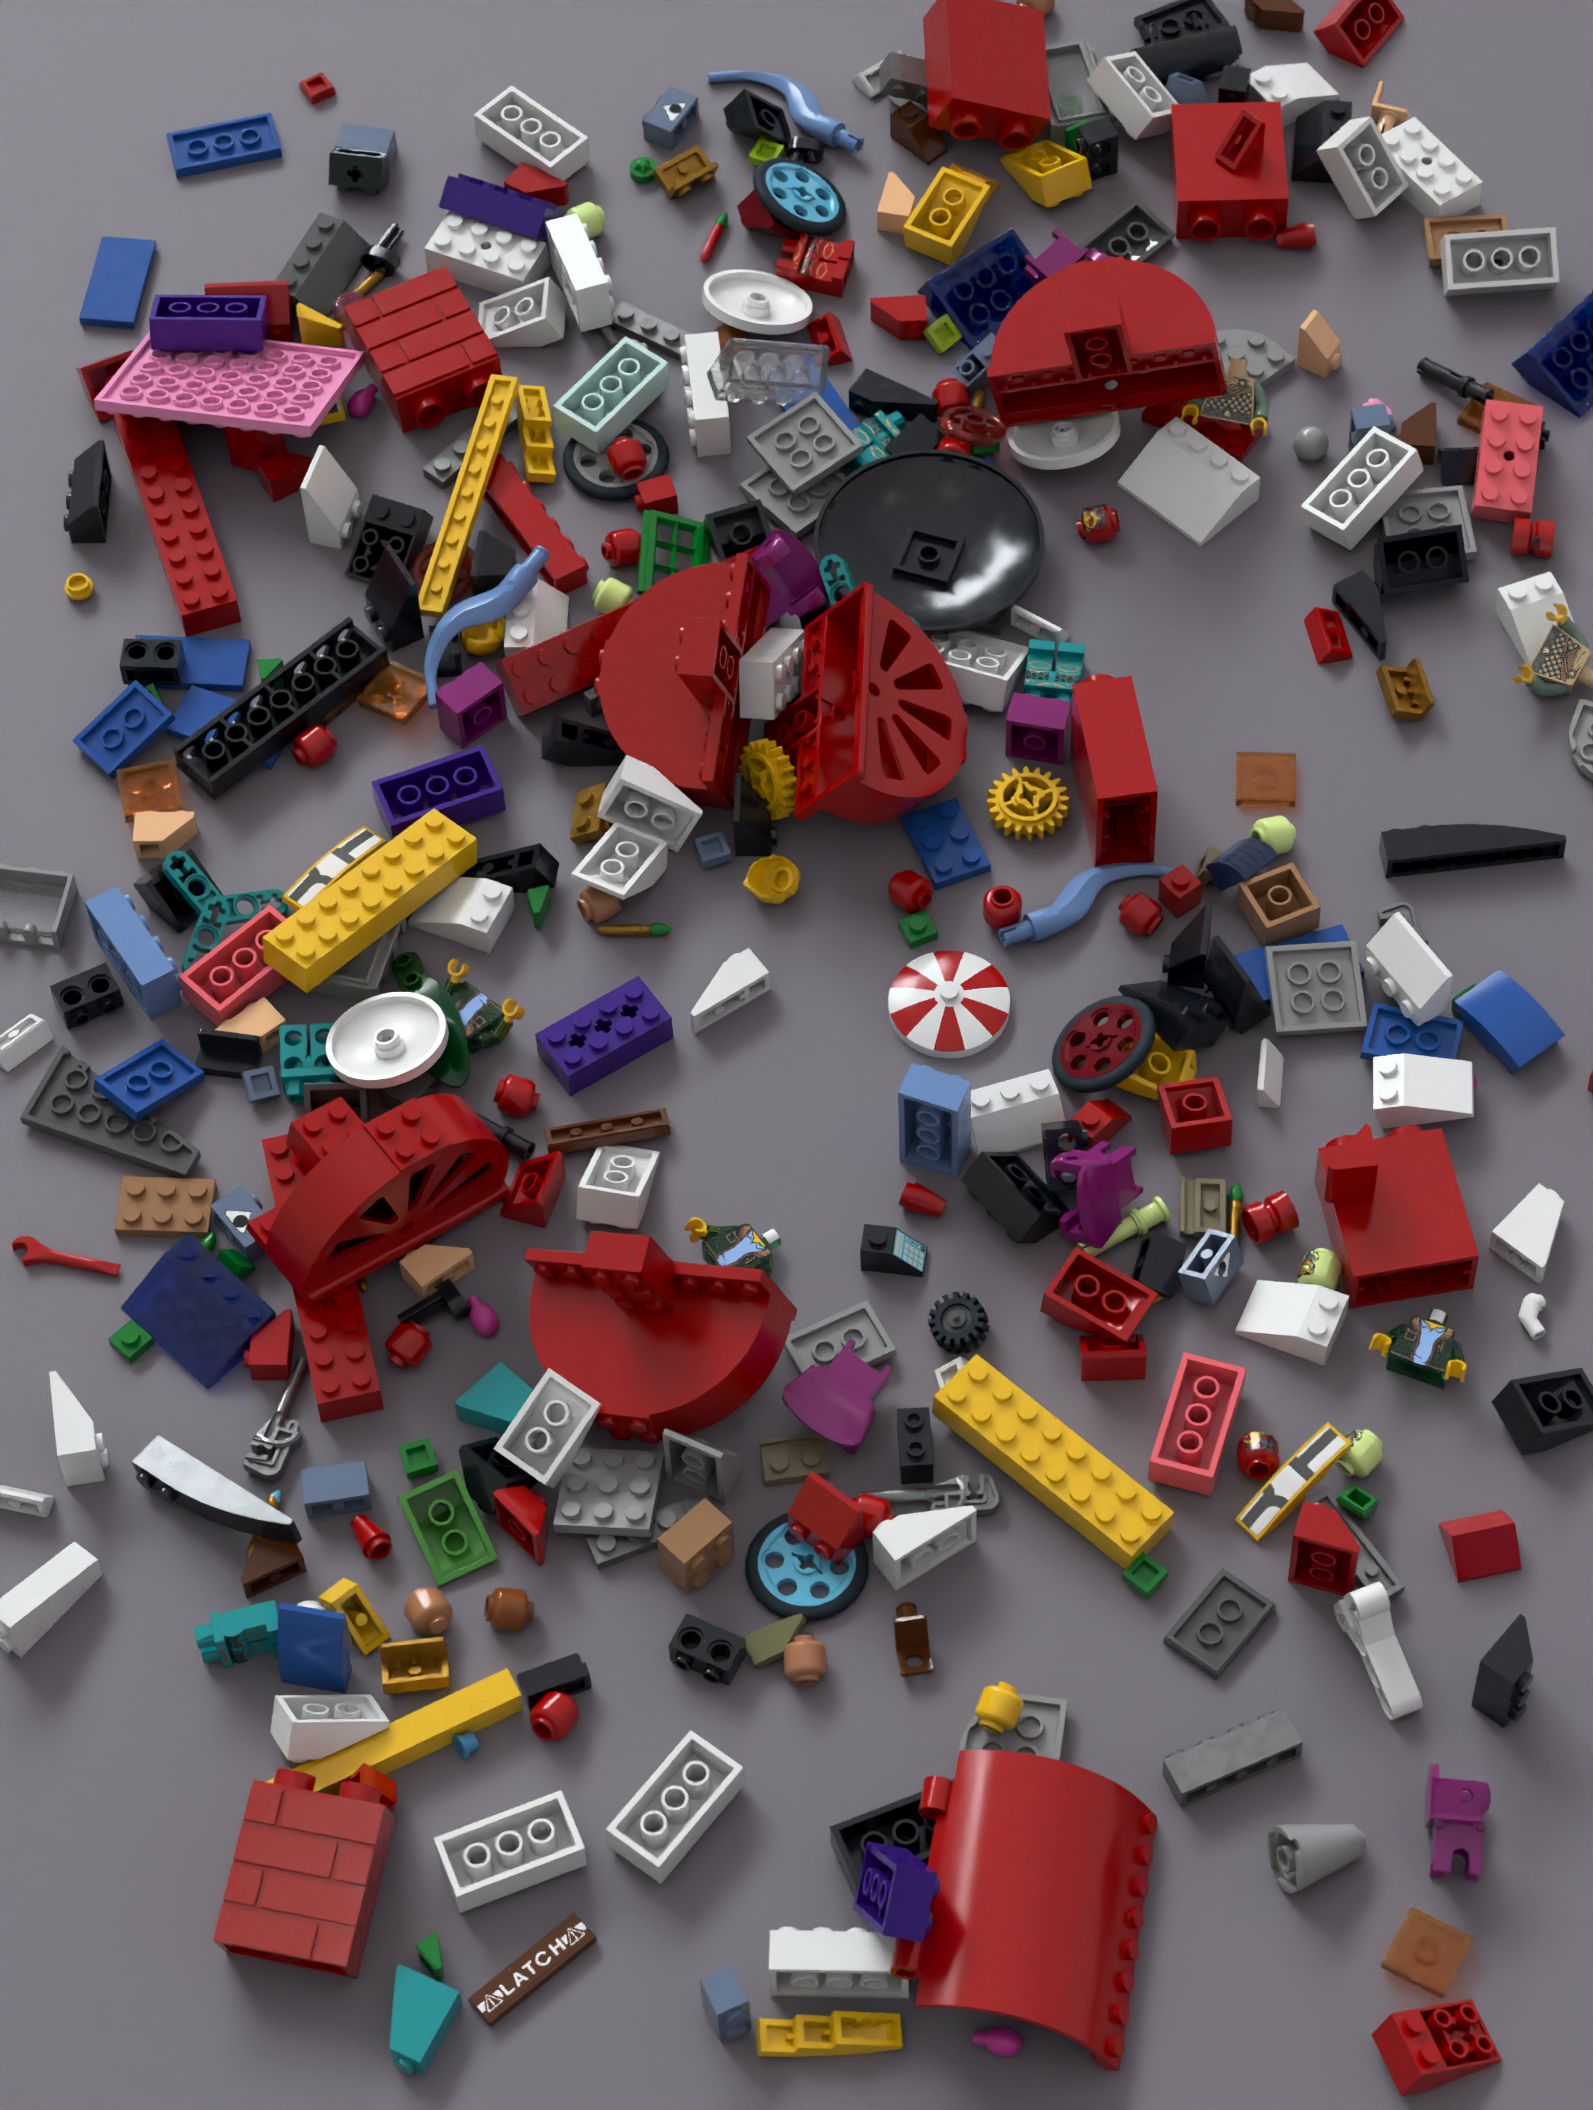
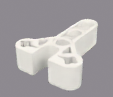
M1375 1582L1347 1593L1344 1599L1334 1604V1612L1341 1629L1348 1634L1358 1649L1386 1716L1389 1720H1394L1422 1709L1423 1702L1395 1635L1388 1594L1381 1582Z

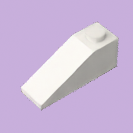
M749 948L741 953L731 955L722 964L690 1012L691 1027L695 1034L770 990V973Z

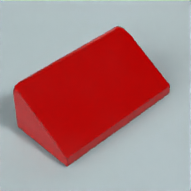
M830 311L807 325L822 368L853 360L841 323Z
M1314 607L1305 617L1304 623L1317 663L1327 664L1350 660L1353 656L1339 612Z

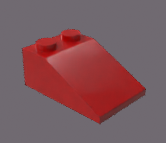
M1075 1247L1044 1292L1040 1311L1067 1327L1126 1344L1157 1298L1158 1293L1082 1249Z

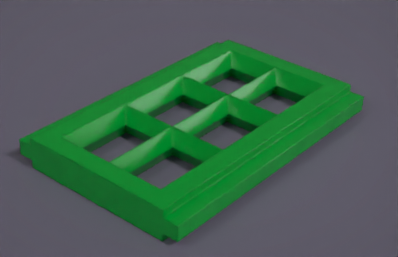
M652 509L650 511H643L636 594L642 595L653 586L654 571L669 574V576L682 571L675 568L676 552L691 556V567L707 564L709 539L703 522ZM658 524L673 528L672 543L657 540ZM678 530L693 533L692 549L677 545ZM656 547L671 551L670 567L655 563Z

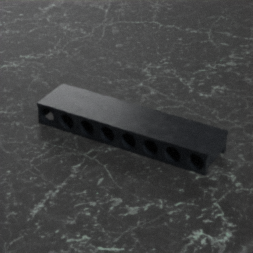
M347 617L173 749L177 762L176 767L213 800H216L291 743L295 736L316 724L391 666L387 648L377 645L353 624V620L350 617ZM345 629H348V632L344 636V638L338 641V637L341 634V632H343ZM326 645L324 652L317 656L318 650ZM304 662L302 669L294 674L295 668ZM282 679L281 684L275 690H273L272 687L277 680ZM260 695L258 702L250 707L251 701ZM238 712L237 717L229 724L228 719L230 716ZM216 729L214 735L205 741L206 735L211 730ZM190 746H193V749L190 752V754L186 757L183 756L185 750Z

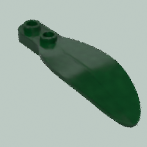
M414 952L402 953L392 963V971L400 991L420 994L434 1001L441 1008L448 1026L449 1036L446 1048L441 1057L428 1071L443 1084L452 1088H460L466 1084L470 1073V1053L460 1012L448 991L437 981L429 978L418 954Z

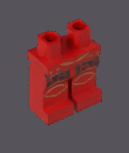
M801 233L799 240L785 238L782 246V257L792 258V260L778 258L776 276L789 279L790 282L804 290L842 298L855 259V241L844 239L843 244L829 242L820 237L809 238V234Z

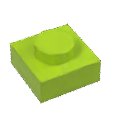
M759 138L748 156L749 164L758 167L762 162L771 158H782L785 153L784 145Z
M947 314L941 316L922 331L938 354L943 353L963 337Z

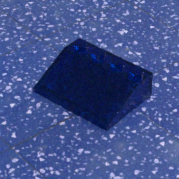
M1011 228L927 280L917 292L919 295H926V305L937 319L945 314L949 316L963 336L959 340L972 351L991 332L995 336L997 335L1003 320L1012 307L1027 291L1036 285L1024 274V268L1028 265L1024 259L1030 252L1015 230Z
M1593 291L1578 301L1511 364L1531 387L1578 418L1582 417L1593 406Z
M189 1232L163 1254L121 1306V1310L149 1333L166 1352L208 1390L244 1359L245 1349H250L251 1336L276 1317V1312Z

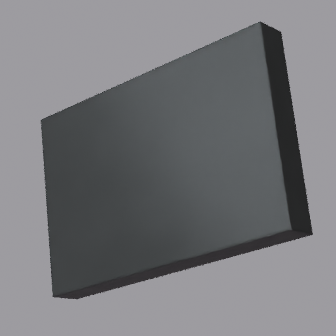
M1222 1568L1166 1634L1163 1643L1217 1680L1275 1611L1276 1604Z

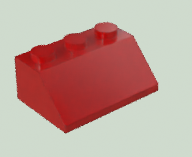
M1340 0L1313 32L1328 53L1361 68L1366 65L1405 17L1393 0Z
M288 280L205 283V295H267L269 326L266 340L293 343L294 314Z
M1303 1501L1293 1534L1288 1581L1345 1596L1354 1590L1360 1546L1335 1509H1331L1323 1503Z

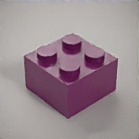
M482 662L466 669L462 675L452 682L444 684L435 693L440 729L461 749L508 718L503 682Z
M1013 692L1006 717L1005 756L1063 765L1070 740L1071 702L1058 698L1050 699L1027 693Z

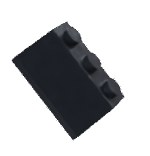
M1325 100L1296 118L1291 181L1334 184L1316 150L1351 120L1352 102Z
M98 440L74 459L73 471L68 473L71 493L66 494V507L69 510V515H64V530L69 532L72 543H106L112 474L104 440Z
M1458 524L1375 538L1373 571L1375 581L1379 587V594L1386 596L1469 582L1462 525Z
M981 1152L961 1178V1181L968 1187V1193L976 1200L982 1202L988 1209V1215L995 1221L1000 1222L1007 1230L1008 1237L1016 1243H1037L1060 1227V1218L1070 1211L1053 1191H1049L1043 1180L1017 1152Z
M1518 1615L1481 1659L1471 1706L1502 1728H1505L1511 1720L1516 1722L1526 1710L1527 1705L1524 1702L1530 1693L1527 1687L1533 1679L1531 1674L1533 1655L1526 1618L1523 1615Z

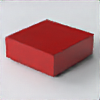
M323 72L299 82L300 90L312 105L336 95L335 87Z

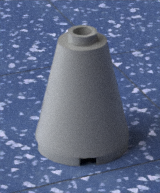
M1279 1824L1273 1826L1272 1828L1275 1830L1269 1832L1267 1836V1852L1271 1868H1278L1281 1877L1276 1878L1284 1891L1289 1893L1298 1892L1360 1858L1366 1848L1365 1835L1354 1824Z

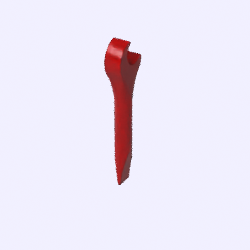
M30 1236L18 1237L11 1243L14 1251L17 1249L28 1251L21 1258L25 1267L42 1263H55L114 1276L118 1275L121 1267L120 1264L52 1250Z

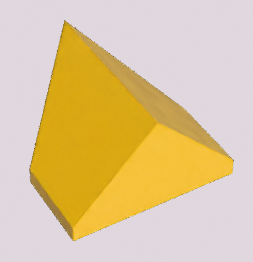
M301 303L296 305L302 344L341 348L346 344L342 324Z

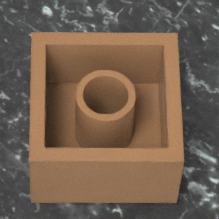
M1293 862L1239 883L1237 905L1263 946L1288 940L1319 928L1321 906Z
M706 1498L701 1500L657 1539L660 1569L687 1594L695 1587L700 1588L708 1581L710 1574L719 1566H726L735 1553L732 1522Z

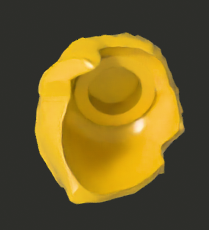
M502 617L496 621L464 629L460 632L459 643L470 654L477 656L491 654L499 649L500 644L505 638L506 620Z
M773 854L767 858H759L750 866L743 886L763 903L781 904L798 890L801 873L799 868L790 860Z

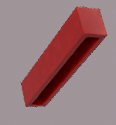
M501 453L498 454L483 499L527 557L537 545L544 547L550 553L551 557L539 571L548 585L567 594L587 584L586 571L589 570L584 556H578L571 539L568 536L564 537L556 519L554 517L550 518L547 515L545 506L539 498H534L526 480L522 481L519 478L514 464L511 461L507 462Z

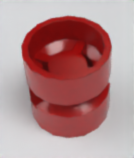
M1515 517L1510 554L1526 556L1529 552H1533L1535 557L1551 558L1555 521L1539 519L1537 523H1533L1531 518ZM1532 535H1535L1540 538L1532 540Z
M1282 1190L1264 1198V1204L1256 1201L1242 1207L1240 1211L1244 1228L1256 1245L1273 1239L1276 1232L1282 1235L1299 1227L1296 1209L1289 1196Z

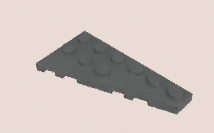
M62 1045L20 1116L22 1124L176 1178H189L201 1158L200 1150L174 1130L170 1131L162 1125L152 1113L138 1121L133 1120L94 1088V1079L99 1075L93 1072L84 1061H79L72 1056L70 1051Z

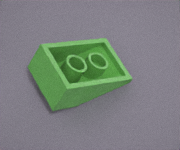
M458 1469L396 1498L438 1586L498 1559Z

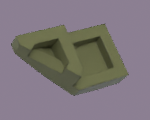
M802 1613L769 1624L743 1637L746 1639V1647L754 1666L761 1669L783 1656L784 1647L794 1642V1637L798 1636L801 1626H805L807 1620Z

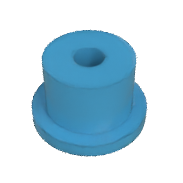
M471 1731L462 1735L455 1734L452 1736L454 1748L464 1760L469 1758V1753L479 1749L477 1738Z

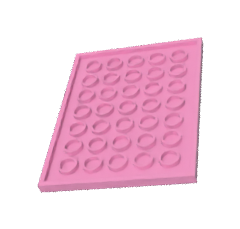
M149 331L94 399L95 410L105 411L107 414H130L136 418L154 417L162 421L179 420L186 421L188 424H211L217 428L235 427L243 431L260 430L267 431L269 434H292L298 438L311 437L364 364L365 351L265 340L263 351L246 353L238 350H231L226 353H219L215 350H202L197 353L188 352L187 350L161 352L159 350H151Z

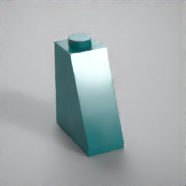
M500 1361L454 1402L457 1418L461 1422L504 1434L533 1389Z
M398 1964L395 1970L389 2049L392 2061L399 2070L408 2074H412L414 2071L424 2075L462 2007L460 1991L401 1964Z

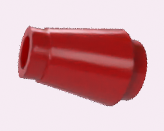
M1307 221L1276 232L1278 248H1310L1311 245H1317L1314 223L1307 224Z
M907 1181L898 1205L905 1207V1211L941 1218L947 1200L917 1181L915 1184Z
M359 1514L352 1519L350 1527L363 1555L373 1561L385 1558L392 1550L390 1535L365 1514Z

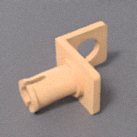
M1379 81L1371 109V117L1374 121L1378 122L1377 128L1381 135L1393 129L1394 126H1398L1408 120L1407 109L1381 104L1383 81Z

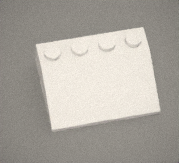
M1176 416L1153 436L1117 481V486L1201 547L1259 499L1260 477Z
M967 630L950 634L927 635L948 666L956 683L962 704L978 705L989 712H1002L1009 703L1026 665L1028 647Z

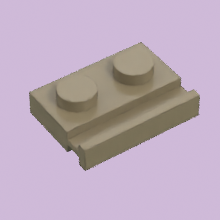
M1181 1177L1179 1238H1184V1235L1202 1238L1209 1228L1226 1233V1179L1195 1178V1180H1185V1178Z
M811 1432L759 1440L766 1487L804 1482L812 1471L823 1479L830 1478L824 1438L818 1434Z

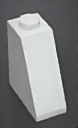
M1539 1183L1492 1231L1489 1248L1540 1284L1545 1275L1561 1219L1564 1201L1554 1190L1547 1189Z

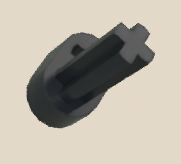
M792 137L788 142L786 155L789 159L802 163L817 164L823 160L825 144L817 138Z
M397 223L389 225L377 243L370 245L361 256L360 261L368 271L373 273L377 269L384 268L386 270L384 276L389 277L400 266L399 256L392 251V248L404 233V230L399 228Z
M447 1279L435 1286V1293L398 1314L397 1318L401 1323L408 1324L412 1320L419 1324L446 1308L453 1319L458 1322L468 1316L471 1311L450 1279Z

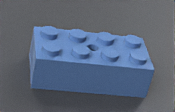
M115 886L86 901L85 905L95 939L149 1019L151 1020L182 1004L180 995L182 990L181 984L176 975L179 973L178 967L171 956L166 958L163 954L164 947L160 939L156 935L154 937L148 932L150 927L142 914L137 916L134 911L136 907L128 894L123 895L120 889Z
M911 1063L898 1092L899 1160L958 1179L971 1149V1082L959 1075H948L936 1071L927 1065L920 1066Z

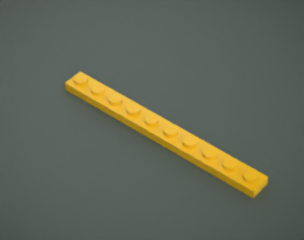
M495 374L490 376L418 596L421 616L443 618L446 614L520 386L518 377Z

